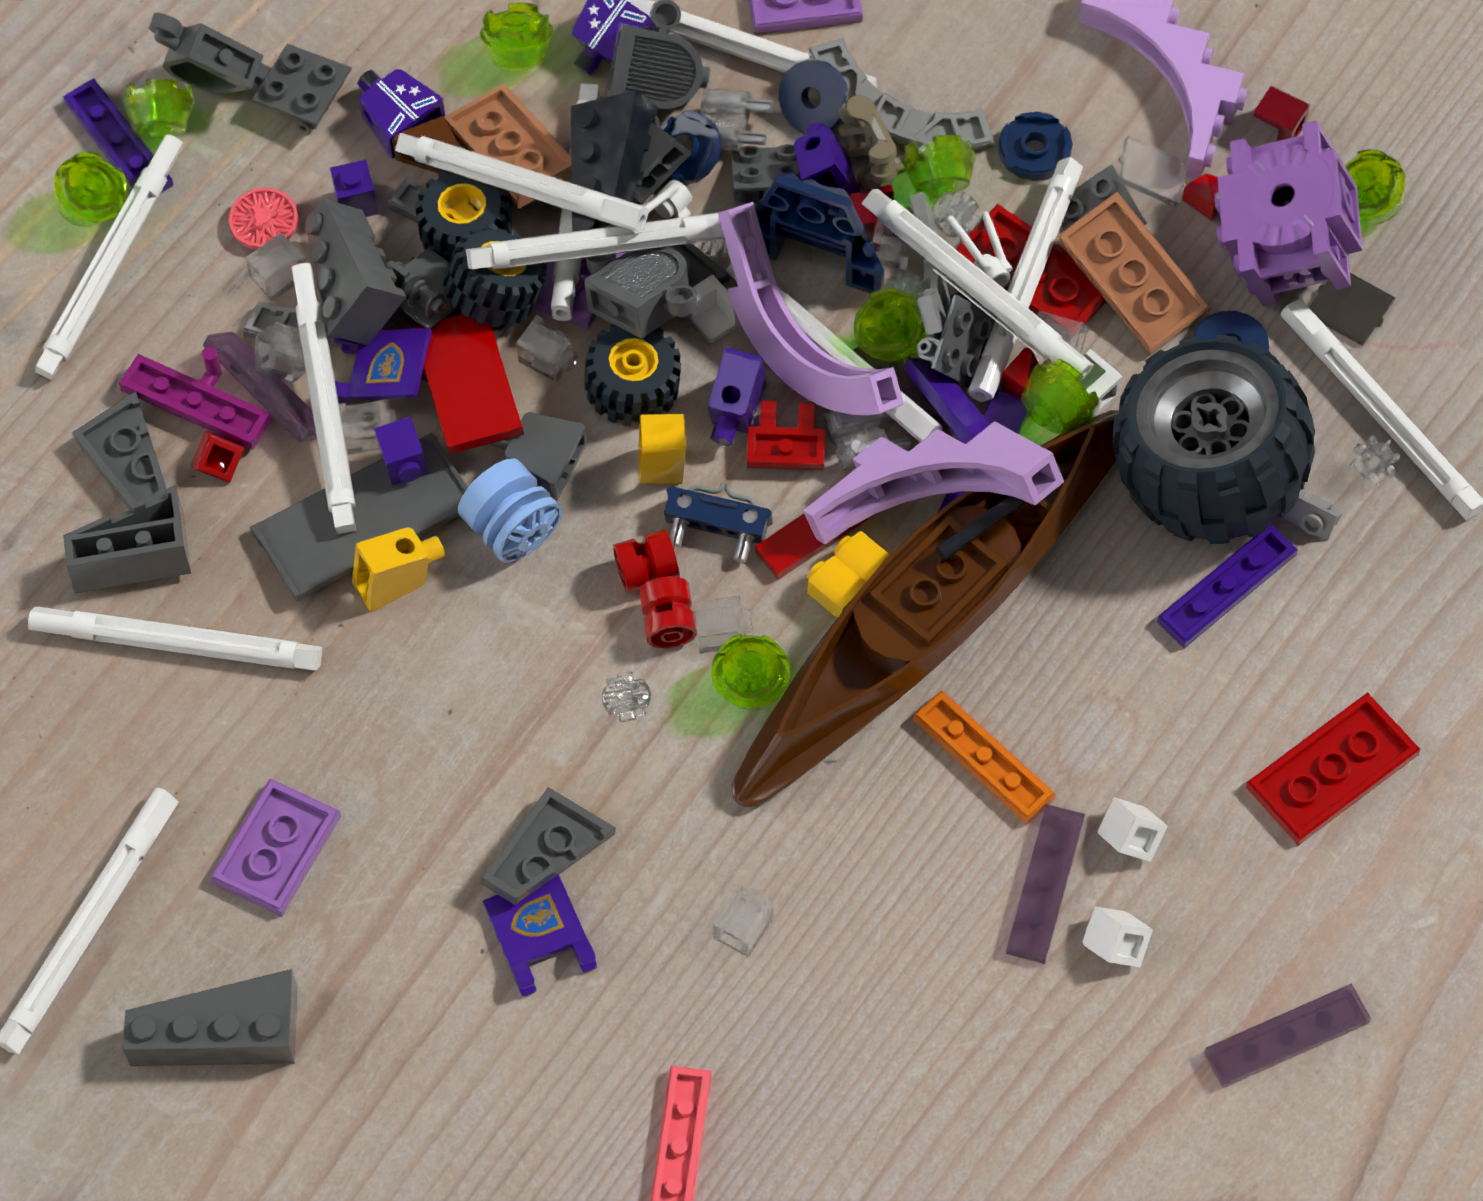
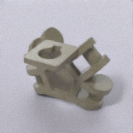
M856 95L849 98L841 106L839 116L845 124L841 125L838 129L840 136L845 137L846 147L844 149L849 158L869 155V162L857 177L858 184L862 189L869 190L892 185L898 173L918 167L919 161L912 147L892 140L872 100L862 95ZM859 134H865L866 142L861 143ZM896 149L903 151L906 159L896 164L894 159L897 154Z

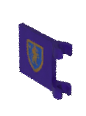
M429 328L383 330L378 332L369 345L335 337V344H342L341 350L345 354L357 352L350 383L346 384L335 381L339 406L349 401L417 398L432 331Z
M559 875L516 905L500 895L482 900L522 996H528L536 992L535 980L528 965L569 948H573L582 972H588L597 968L594 950L585 935Z

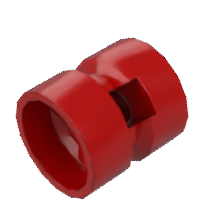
M666 529L645 535L641 543L633 538L612 545L616 566L626 593L639 590L643 584L652 579L667 576L680 577L674 548Z
M667 576L656 578L643 584L639 589L642 613L646 616L644 618L647 643L656 648H675L693 641L697 636L694 612L690 609L692 600L689 582L684 578Z

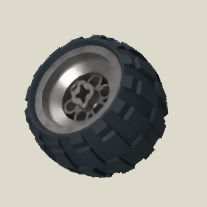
M1217 335L1213 339H1198V336L1180 340L1179 345L1167 351L1160 349L1145 360L1146 364L1143 366V371L1140 374H1133L1120 397L1119 414L1115 415L1113 426V450L1121 481L1129 490L1131 499L1151 521H1154L1158 526L1164 525L1167 531L1173 533L1176 537L1190 542L1194 538L1207 539L1210 544L1230 543V539L1244 535L1251 538L1266 531L1269 522L1276 517L1283 519L1298 500L1300 490L1304 488L1305 482H1308L1315 455L1313 417L1310 413L1307 397L1291 371H1287L1274 355L1258 344L1253 343L1248 346L1238 341L1237 337ZM1189 448H1197L1195 451H1188Z

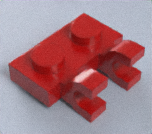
M761 401L760 427L748 426L747 468L824 470L825 429H814L815 402H799L798 428L776 427V401Z

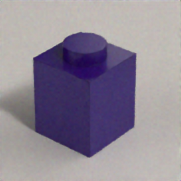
M366 159L330 167L337 203L361 209L365 216L378 214L374 187Z
M411 416L374 428L379 450L392 485L411 482L420 476L429 474L424 452Z

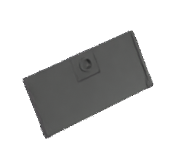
M432 432L419 439L429 474L420 476L411 482L392 485L384 461L380 459L350 475L355 499L353 513L356 531L337 534L333 514L328 509L325 488L250 526L251 535L255 537L259 545L264 549L296 601L352 573L356 543L406 527L412 528L416 535L420 537L460 516L458 514V505L468 486Z

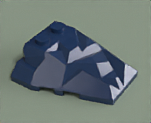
M778 174L762 199L755 206L769 259L776 261L786 238L846 257L845 285L881 297L884 290V268L846 191L842 188L818 184L812 179L800 181L795 174Z

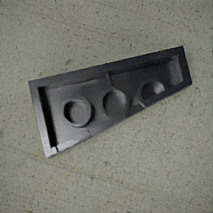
M638 90L571 105L572 183L634 203L636 189L638 186H641L644 174L640 170L644 151L649 150L651 136L648 135L651 119L655 120L658 107ZM572 212V232L616 226Z

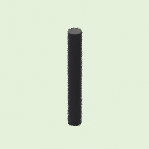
M1014 496L1006 497L936 547L937 554L942 560H947L1017 510L1026 501Z

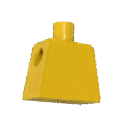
M410 527L356 543L352 583L369 612L422 587L426 583L428 564L445 557L443 545L437 536L420 541L415 531Z

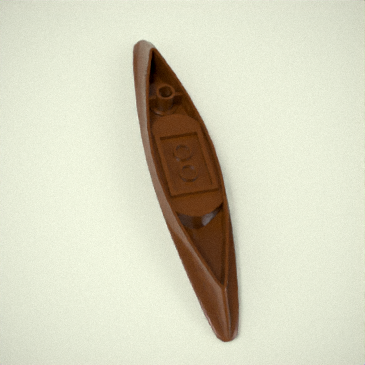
M1110 410L1090 418L1041 445V447L1053 453L1064 483L1036 505L1026 502L944 561L937 554L936 547L1008 497V495L993 492L967 491L951 501L916 529L879 566L816 645L750 746L731 785L732 797L737 804L743 807H756L788 787L917 685L964 643L998 609L1060 537L1116 462L1113 450V426L1115 415L1119 414V410Z

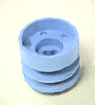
M516 458L505 459L496 463L479 475L462 495L458 505L460 517L474 532L483 535L484 543L504 563L515 562L537 549L550 537L563 515L562 506L550 497V493L541 486L537 487V479Z

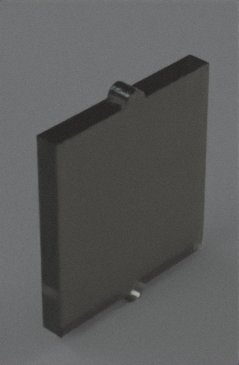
M1350 273L1351 287L1336 290L1331 281H1328L1325 285H1320L1318 295L1309 308L1325 326L1361 346L1365 345L1376 327L1383 325V317L1395 301L1394 296Z

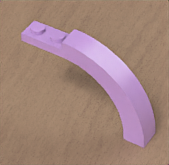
M753 202L718 212L738 286L728 289L734 310L750 342L772 371L789 387L806 399L836 412L851 415L881 414L903 405L904 402L894 367L863 369L843 363L820 349L798 326L778 290Z

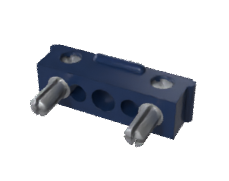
M721 482L718 488L693 485L688 490L671 486L666 490L668 500L664 515L666 522L673 524L670 539L673 546L675 543L676 548L681 547L686 527L739 539L734 560L739 562L741 557V563L747 562L752 542L759 544L765 540L768 526L773 524L772 512L768 508L757 506L756 501L749 496L733 493L730 484ZM725 488L726 494L730 498L745 501L750 504L729 500L721 497H716L708 494H703L695 491H702L710 494H718L721 493Z

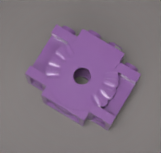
M1317 120L1302 124L1303 135L1252 148H1250L1244 138L1231 141V157L1226 159L1229 175L1218 177L1219 192L1214 194V201L1217 212L1221 215V225L1217 226L1219 244L1222 248H1227L1238 277L1245 279L1249 293L1251 295L1255 294L1263 307L1278 304L1277 293L1331 281L1336 290L1351 287L1348 254L1363 251L1357 185Z

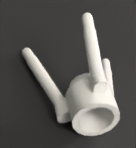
M671 180L661 191L642 206L647 207L649 212L655 209L660 216L666 219L670 217H689L691 213L687 206L692 202V195L681 182Z
M984 211L982 218L996 257H992L991 254L982 255L953 216H948V223L975 259L973 264L1004 288L1010 280L1009 272L1013 268L1006 260L989 213Z

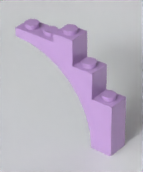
M1082 0L1080 24L1107 32L1128 43L1149 59L1169 81L1182 105L1188 125L1190 153L1186 177L1197 179L1202 175L1204 166L1209 168L1212 166L1216 146L1210 145L1212 137H1220L1224 122H1233L1236 109L1243 111L1248 89L1242 88L1244 73L1210 65L1214 49L1207 48L1210 33L1176 25L1180 9L1174 8L1175 0Z
M994 421L967 444L937 429L909 452L881 436L853 458L856 466L854 471L804 509L803 512L815 538L823 544H827L851 526L878 512L907 501L936 494L975 491L1014 496L1036 505L1064 483V480L1052 452Z

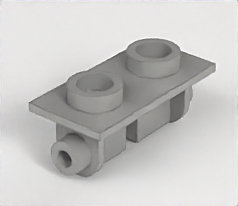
M1300 490L1298 500L1283 519L1302 528L1310 535H1316L1328 541L1333 527L1339 522L1343 511L1337 509V504H1332L1314 494L1308 500L1304 498L1306 490Z

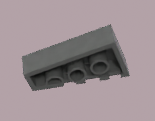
M323 199L315 211L308 215L305 231L308 234L311 259L314 262L317 287L320 291L323 316L326 319L328 333L331 336L369 345L405 300L406 295L403 289L395 287L394 283L397 277L393 270L385 267L383 261L386 256L382 248L375 247L374 241L376 236L363 210Z
M289 969L125 1010L123 1051L130 1066L294 1064L298 986L293 970Z

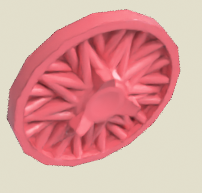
M263 187L250 190L241 195L231 206L228 220L231 233L238 243L249 249L265 251L278 248L288 242L296 232L299 218L296 204L289 195L278 189Z

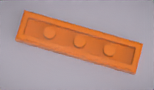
M942 690L913 715V721L1026 825L1055 800L1056 794Z

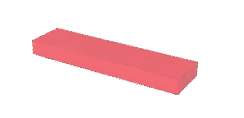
M670 1066L651 1201H694L712 1078L711 1070Z

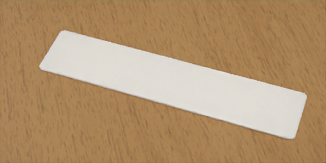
M932 269L1038 356L1048 360L941 272Z

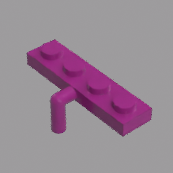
M208 346L202 351L206 371L200 381L137 354L119 382L121 391L129 395L136 391L138 399L254 450L272 421L271 414L214 388L222 375L218 353L214 347Z

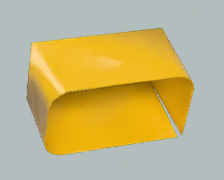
M684 414L640 415L638 447L642 448L638 449L640 484L683 483L686 454Z

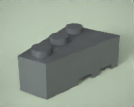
M176 485L165 489V495L148 503L140 500L131 504L132 510L111 519L107 515L63 535L66 566L75 594L191 574L184 514Z

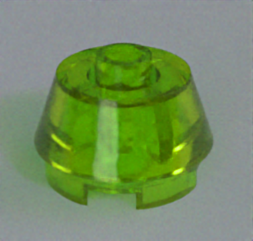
M525 2L508 3L509 10L496 14L492 9L489 10L483 17L480 37L493 63L497 67L510 71H522L534 68L544 61L553 34V26L549 22L548 14L543 15L539 13L537 5Z
M147 79L146 85L141 88H135V84L131 82L126 84L125 98L121 102L134 133L146 135L152 140H163L166 134L178 135L186 132L196 100L192 98V86L190 84L184 85V88L180 89L177 88V80Z
M961 135L933 136V142H929L921 147H918L915 141L906 145L904 148L905 160L902 165L917 193L924 192L929 194V196H933V198H948L970 186L976 159V152L972 151L971 140L962 143Z
M1374 149L1358 151V157L1350 160L1345 167L1357 185L1360 221L1372 225L1384 223L1392 219L1403 205L1405 193L1404 170L1397 160L1382 151Z
M82 152L75 154L72 158L63 162L55 173L54 192L57 209L67 221L80 227H92L119 214L126 201L127 181L120 167L116 170L108 162L102 160V155L99 153Z
M884 288L871 293L868 296L869 299L855 315L854 335L859 347L869 356L889 363H900L906 361L909 357L912 358L918 352V343L927 336L917 303L918 298L907 292L900 291L898 288Z
M1047 358L1042 364L1034 366L1021 395V400L1035 423L1053 433L1062 434L1091 419L1092 411L1099 404L1097 393L1091 392L1088 394L1079 382L1083 375L1072 365L1062 359H1058L1053 364Z
M737 634L729 638L716 653L711 666L712 681L718 693L735 707L748 711L765 708L776 700L786 689L791 673L787 655L781 646L767 635L761 637Z

